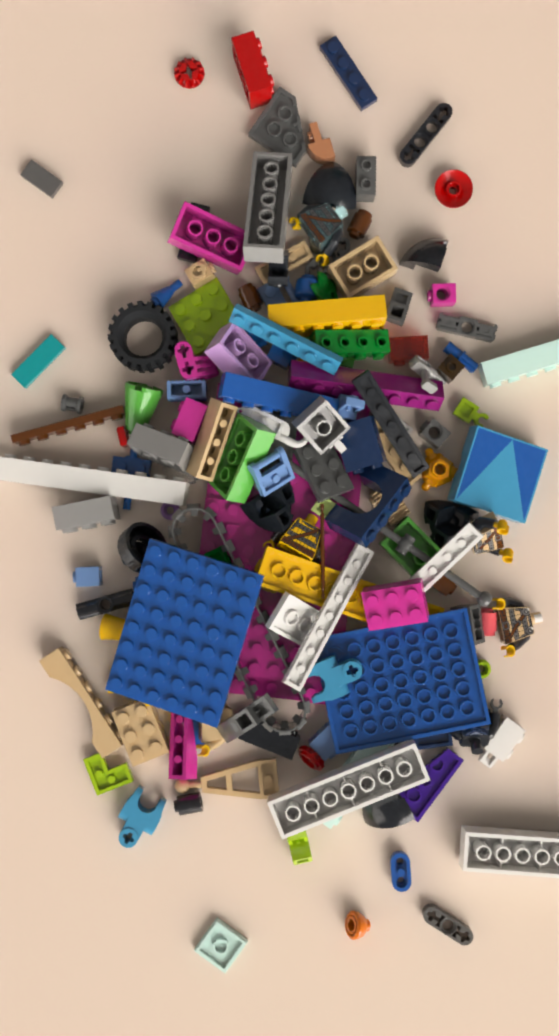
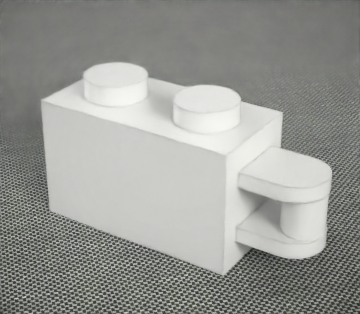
M502 714L497 733L493 739L489 740L487 746H483V753L480 754L478 760L488 768H491L498 759L502 762L505 759H509L513 754L515 745L523 740L526 730ZM489 753L493 754L490 759L487 757Z

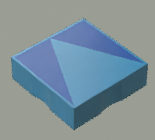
M478 425L469 427L462 450L461 462L454 475L447 500L470 508L482 509L489 513L494 512L497 517L525 524L548 449Z

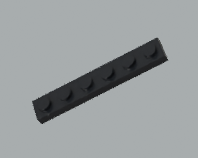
M366 370L351 380L411 476L414 478L430 468L370 371Z

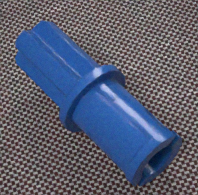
M451 341L444 348L443 352L456 357L465 365L464 368L470 373H473L478 368V363L466 355V351H461Z

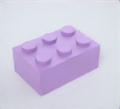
M228 323L220 328L204 351L223 373L230 372L258 380H263L273 363L244 329L232 323Z

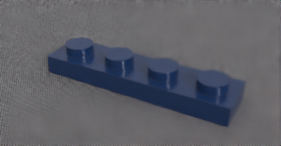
M335 35L320 45V51L360 111L362 112L377 102V96L337 36Z

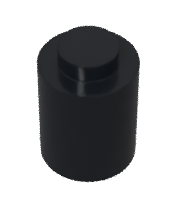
M195 792L177 796V800L174 801L175 812H179L180 816L202 812L203 801L201 793Z

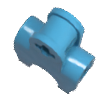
M335 655L318 660L308 677H321L325 682V687L322 691L312 696V702L332 701L348 694L350 691L347 684L359 679L362 675V664L360 661L351 658L338 663ZM350 665H352L353 668L357 667L356 673L353 674L351 671L348 672Z
M141 785L127 799L118 816L126 821L119 834V842L126 848L135 846L143 831L152 836L160 822L162 811L167 799L162 797L154 808L147 809L143 807L140 803V796L144 787ZM129 832L132 833L130 838L127 837Z

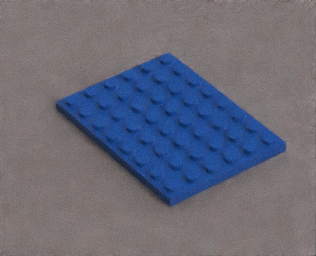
M150 538L105 690L217 728L265 575Z
M466 607L429 614V620L425 623L369 631L368 627L331 634L317 659L318 661L335 655L338 663L354 658L362 664L361 677L347 684L350 692L335 700L325 701L336 754L491 724ZM350 665L348 672L351 671L353 674L356 673L357 667L353 668V666ZM320 677V679H321V684H322V689H324V687H325V682H324V680Z

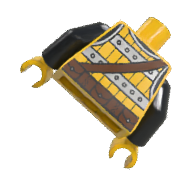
M308 514L305 520L297 518L295 521L292 520L284 532H274L270 537L271 540H267L263 544V548L267 543H270L272 548L277 546L289 554L319 564L321 561L320 529L315 526L318 517Z

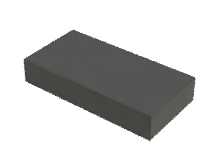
M32 159L20 174L25 180L52 199L63 185L61 180Z

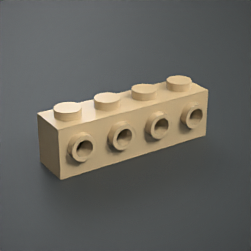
M211 397L186 469L187 473L196 478L213 482L238 407Z

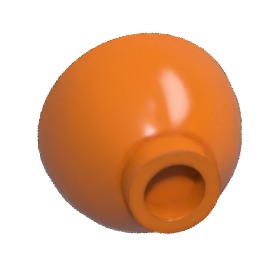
M350 911L345 919V930L350 939H359L365 935L366 931L370 930V921L363 914L357 911Z

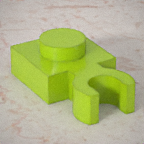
M464 397L452 413L467 424L472 420L475 426L481 427L483 425L479 423V418L485 420L489 418L487 414L477 413L480 407Z

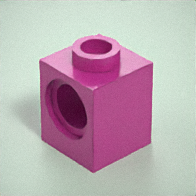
M456 283L432 284L430 290H427V302H430V307H453L456 303ZM443 292L445 299H439L436 293Z

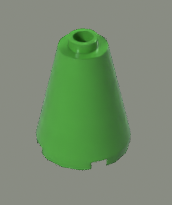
M125 382V429L129 430V434L132 433L136 423L141 425L144 423L149 424L163 395L162 389L155 386L152 389L147 384L139 382Z

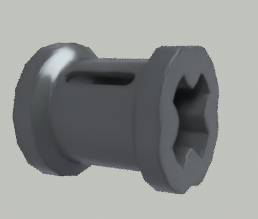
M63 394L61 410L77 411L78 414H82L84 397L74 398Z

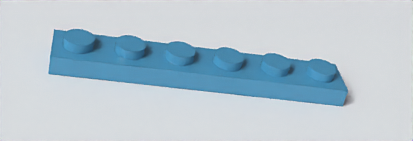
M238 303L233 309L229 319L230 323L335 375L343 357Z

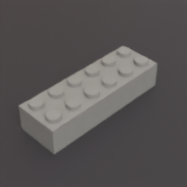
M254 151L243 241L244 261L281 264L284 262L292 177V153Z

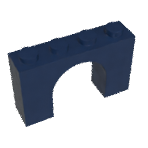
M370 466L364 468V472L359 474L364 486L382 494L379 504L373 510L366 513H353L336 504L325 517V521L331 530L365 548L375 540L377 533L387 524L389 517L393 512L397 511L399 504L409 495L412 489L407 477L384 466L376 469H371Z

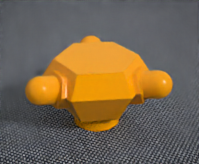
M427 448L425 450L427 456L425 460L430 468L422 472L424 482L421 488L424 491H428L431 487L437 488L452 481L458 468L453 466L454 463L440 453H434L432 448Z

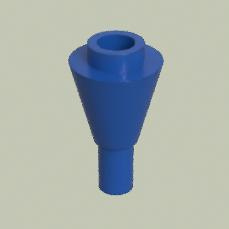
M179 279L170 286L151 293L152 298L150 301L154 306L157 307L159 305L164 308L174 292L183 284Z

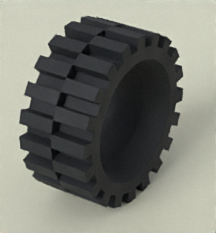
M137 301V305H133L131 302L127 304L128 308L126 310L121 307L118 310L120 312L119 316L117 317L114 314L112 317L114 323L113 325L109 324L108 327L110 331L108 340L111 343L109 346L116 358L125 367L127 366L134 372L137 370L139 373H145V371L153 373L156 368L163 369V365L166 362L169 364L172 361L171 356H175L174 348L179 343L177 339L178 332L170 315L161 306L157 305L156 307L149 301L147 304H144L143 301ZM140 322H152L162 331L161 345L154 353L147 356L136 355L127 346L128 332L135 324Z

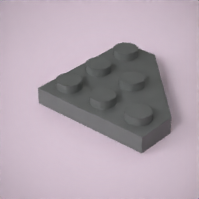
M279 87L248 133V137L271 152L292 153V166L295 168L306 153V145L296 97Z

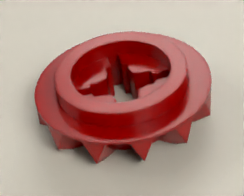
M185 57L184 60L178 61L176 68H174L175 79L184 88H195L204 79V67L200 61L195 60L193 57L191 59ZM187 67H189L190 70L193 71L191 76L192 79H190V76H188V74L186 73Z
M306 745L300 746L298 752L302 761L311 769L321 771L324 768V761L321 759V756L312 750L311 747Z

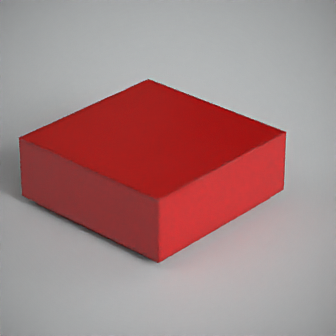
M125 426L117 427L120 446L124 448L129 447L127 445L129 436Z

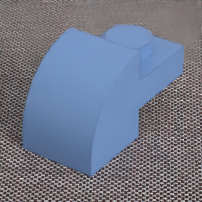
M340 394L337 398L340 399L337 412L346 423L355 421L357 413L365 408V401L360 400L358 396Z

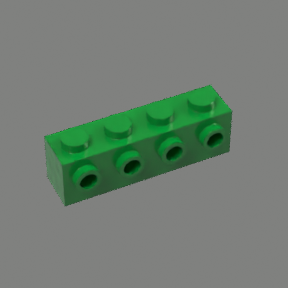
M388 329L314 330L309 335L310 341L343 357V360L348 358H355V360H364L366 358L381 360L390 353Z

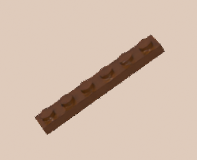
M123 405L10 436L12 443L26 446L31 444L30 441L47 440L50 435L62 436L68 434L67 431L72 429L81 431L86 429L87 425H103L105 420H121L125 415V407Z

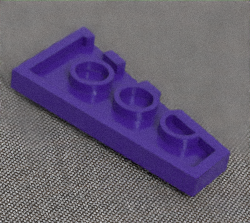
M448 747L425 765L430 781L399 793L402 798H405L415 817L414 820L417 822L420 821L464 761Z

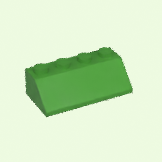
M238 413L230 430L213 482L208 481V483L226 501L245 504L255 483L247 466L267 456L276 433L268 426Z

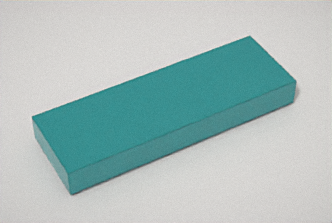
M51 334L11 375L27 389L66 348Z

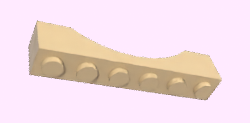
M62 646L39 662L50 678L59 680L71 687L84 701L92 721V743L100 756L104 758L121 747L123 741L118 729L113 724V717L110 713L105 712L102 700L98 696L95 697L92 692V685L88 680H84L81 668L73 663L70 651Z

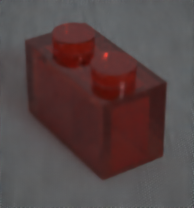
M428 335L389 337L390 353H388V364L404 366L415 355L420 356L426 361L429 359Z

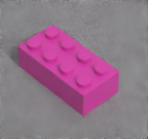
M184 201L167 243L201 259L204 258L206 261L212 262V264L236 275L242 271L246 262L244 261L243 254L244 229Z

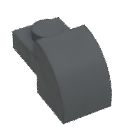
M395 287L387 309V322L403 326L413 293Z

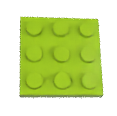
M216 277L168 308L186 340L191 345L194 354L199 356L204 353L219 329L230 323L229 319L234 305Z

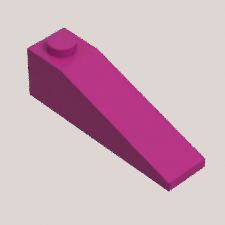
M171 712L168 779H197V751L193 720Z

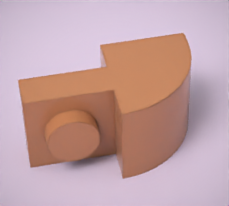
M317 122L310 123L309 131L306 132L309 142L307 146L309 157L321 165L335 162V153L330 138L322 140Z

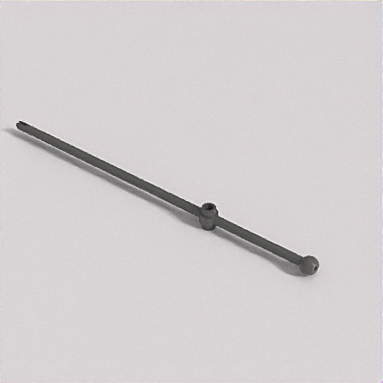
M270 447L267 454L274 452V448ZM288 459L293 472L307 481L301 467ZM342 495L332 498L353 513H366ZM386 526L380 529L381 533L398 544L395 550L405 556L407 552H410L425 563L431 558L413 545L416 539L406 533L404 537H401ZM450 570L443 575L477 598L480 606L487 607L491 603L492 596L489 592H480Z

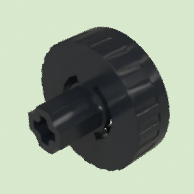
M145 522L134 523L122 532L118 539L117 548L124 565L140 573L149 539L153 538L167 543L162 533L154 526Z

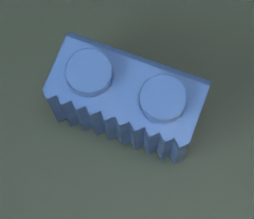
M196 379L194 381L172 380L171 382L168 380L167 399L169 402H181L182 400L185 401L186 397L195 401H207V383L204 379L202 381L200 379L198 381Z

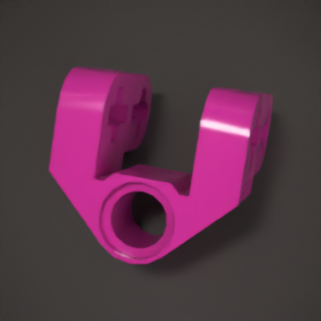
M181 341L176 344L174 348L180 374L185 381H194L195 379L197 381L199 379L207 381L219 375L218 367L208 356L195 357L193 349L188 342ZM188 368H191V369H192L190 375H188V374H189Z

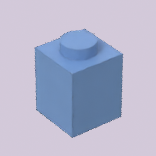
M102 566L76 567L75 571H73V582L76 583V587L103 585Z

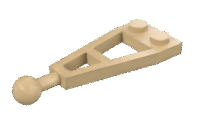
M256 759L201 775V780L197 781L178 779L175 783V788L181 794L187 793L189 789L202 788V793L268 799V796L280 792L277 759ZM258 767L260 791L233 789V773ZM226 776L227 788L208 786L209 780Z

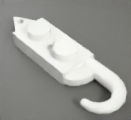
M242 407L237 410V413H239V410H242L241 414L268 426L276 433L274 439L291 447L300 448L308 442L305 437L300 441L288 437L290 433L289 424L269 413L262 412L261 409Z

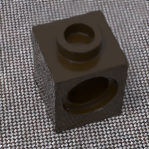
M450 354L436 370L443 377V380L449 384L462 371L465 365Z

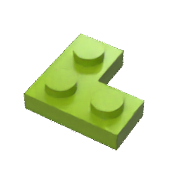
M99 753L83 759L97 796L134 781L127 762L109 769L105 757L102 758Z

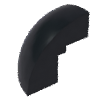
M336 162L322 165L310 178L304 192L302 204H329L326 207L356 209V192L348 172Z
M430 238L420 241L404 254L399 265L412 270L415 265L438 272L441 268L449 240Z
M290 481L265 497L260 496V494L255 495L247 500L245 504L242 503L240 507L247 517L259 527L271 532H284L289 527L294 516L291 514V505L295 503V498Z
M444 500L426 501L424 507L425 524H429L432 532L430 538L440 549L468 522L476 520L479 512L472 508Z
M399 793L362 808L365 823L375 828L398 827L415 819L405 798H402Z

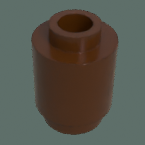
M359 209L358 212H355L347 228L351 238L359 240V238L363 239L372 223V214L364 209Z
M247 283L238 289V296L244 307L253 312L262 309L263 301L252 283Z

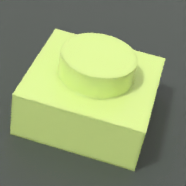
M330 499L320 503L317 501L311 511L320 516V504H324L323 513L325 520V517L336 505Z

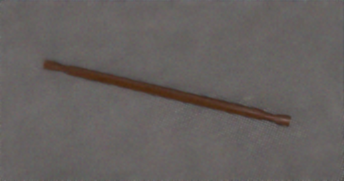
M320 504L321 599H325L324 504Z

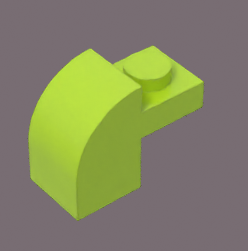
M306 830L287 838L294 865L313 861Z

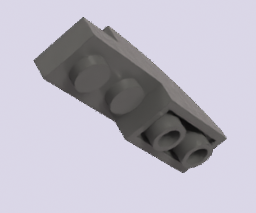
M266 693L219 724L217 730L226 743H229L257 726L279 709L269 694Z

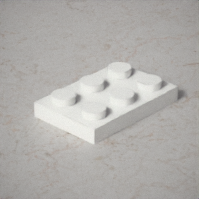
M285 591L265 626L301 646L319 610Z

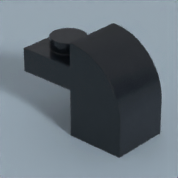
M289 250L284 251L283 264L269 263V286H288Z

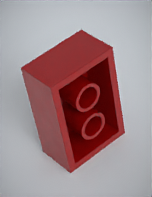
M254 30L231 37L233 58L250 110L267 105L272 99V95H274V81L272 75H268V63L266 56H262L261 53L262 44L260 38H256Z

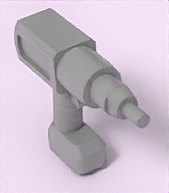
M415 355L409 360L410 369L421 375V387L428 393L433 394L438 390L437 384L431 380L443 381V384H446V381L438 374V371L420 356Z

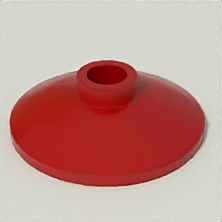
M460 170L445 171L438 177L435 183L436 198L442 205L449 208L462 207L470 200L473 193L471 179ZM454 189L456 193L451 194L449 190Z

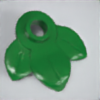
M317 271L318 283L310 285L315 295L320 300L338 299L336 285L333 280L328 279L325 273Z

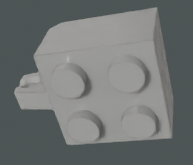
M321 395L291 422L320 455L333 446L341 454L347 449L340 440L351 427Z

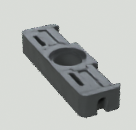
M441 312L438 316L436 330L491 343L495 340V332L498 326L496 324L494 326L478 323L479 320L463 316L455 318L443 315V312ZM467 322L471 325L472 329L470 332L462 330L461 326L463 323Z

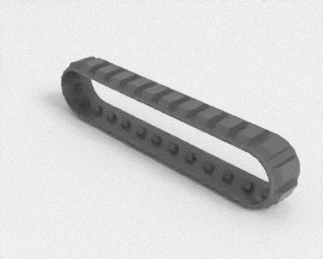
M199 503L187 504V509H178L171 518L174 521L172 526H168V536L173 538L174 546L188 549L186 543L181 544L178 539V535L182 534L181 528H177L178 522H185L187 518L184 515L187 512H191V516H198V510L205 512L203 518L206 521L212 519L216 526L212 529L214 535L220 534L225 544L221 547L223 553L228 551L233 560L232 564L245 568L241 558H235L232 552L236 550L232 540L227 541L224 536L227 530L223 522H217L215 517L218 514L210 507L204 510ZM258 596L255 606L260 615L256 617L258 623L264 622L266 624L270 616L266 609L261 610L259 605L262 604V600ZM267 628L269 633L265 635L267 641L273 640L277 649L273 654L276 659H282L286 667L282 671L285 676L292 662L288 663L286 660L289 654L284 644L279 645L277 642L280 639L279 634ZM238 661L235 675L238 681H244L243 691L247 699L252 698L255 701L258 699L255 694L258 688L256 684H250L246 676L249 673L248 668H242ZM303 686L300 692L291 688L293 694L299 693L302 702L297 703L298 709L303 710L300 716L295 714L292 718L293 722L281 721V724L275 723L276 719L270 716L263 720L261 725L269 732L273 730L279 732V736L291 735V731L295 729L300 730L307 723L306 714L310 713V700L308 697H304L306 693L305 686Z

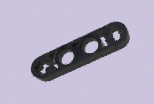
M439 104L402 149L399 162L403 167H412L450 120L453 110L449 104ZM447 111L446 115H443L440 121H438L437 118L440 112ZM428 124H434L437 130L435 132H429L426 126ZM421 138L424 140L425 145L418 147L414 141ZM411 150H413L414 152L411 156V160L408 159L406 161L404 159L405 155L408 156Z

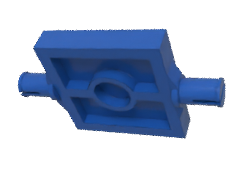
M130 448L129 456H113L111 472L121 469L127 470L130 475H135V472L147 473V477H150L152 461L140 459ZM124 498L122 509L131 510L132 499Z

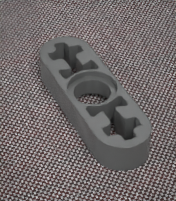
M341 237L339 243L341 245L346 244L345 251L340 249L337 252L339 257H336V254L333 252L331 255L333 262L349 253L351 244L347 238ZM316 257L305 267V274L310 273V268L314 270L318 267ZM322 258L319 261L320 266L323 263ZM328 265L321 266L317 271L327 273Z
M434 904L424 906L422 915L426 923L461 945H469L473 941V933L469 926ZM434 910V913L439 918V920L437 921V918H435L434 916H430L429 918L428 912L432 913ZM445 920H451L453 922V925L450 929H445L442 927V924ZM457 928L462 933L466 932L468 936L461 938L460 933L456 931Z

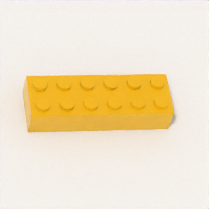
M385 294L267 305V319L302 337H309L314 330L383 329L387 319Z

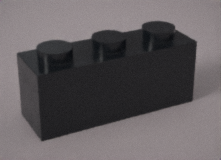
M262 722L238 737L240 740L290 760L293 759L301 739L297 730L291 731V735L279 736V732L274 730L269 732L261 725Z

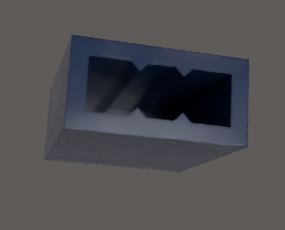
M367 416L347 423L351 428L340 440L347 448L341 454L346 473L352 472L353 475L363 473V468L371 466V469L382 467V463L386 462L387 458L374 416Z

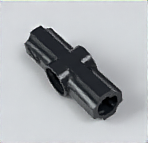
M131 588L76 604L77 615L80 620L129 607L134 591ZM104 599L110 601L111 606L109 609H105L102 606Z

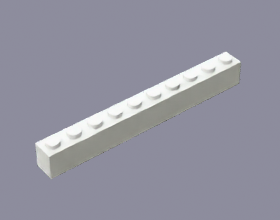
M5 454V457H0V480L187 506L190 483L184 482L185 478L173 477V480H166L164 475L154 474V478L147 477V473L135 472V475H130L127 470L116 469V472H109V468L99 466L97 470L90 469V465L79 464V467H72L70 462L60 461V465L53 464L54 460L48 459L36 462L33 457L23 456L22 460L16 459L17 455Z

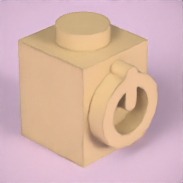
M204 258L184 270L196 290L216 278L214 273L217 272L212 262L208 263Z

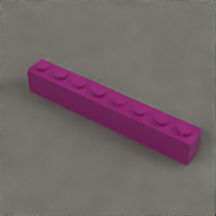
M291 360L288 371V387L338 397L340 394L354 395L363 400L351 380L366 370L339 367L335 375H332L309 362ZM370 371L391 405L439 411L445 398L443 381L431 380L437 384L438 390L430 394L422 389V378Z

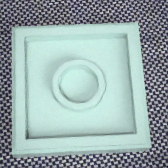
M217 917L196 945L194 951L226 973L248 943V939Z

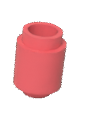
M481 608L484 636H495V631H497V612H493L492 608Z

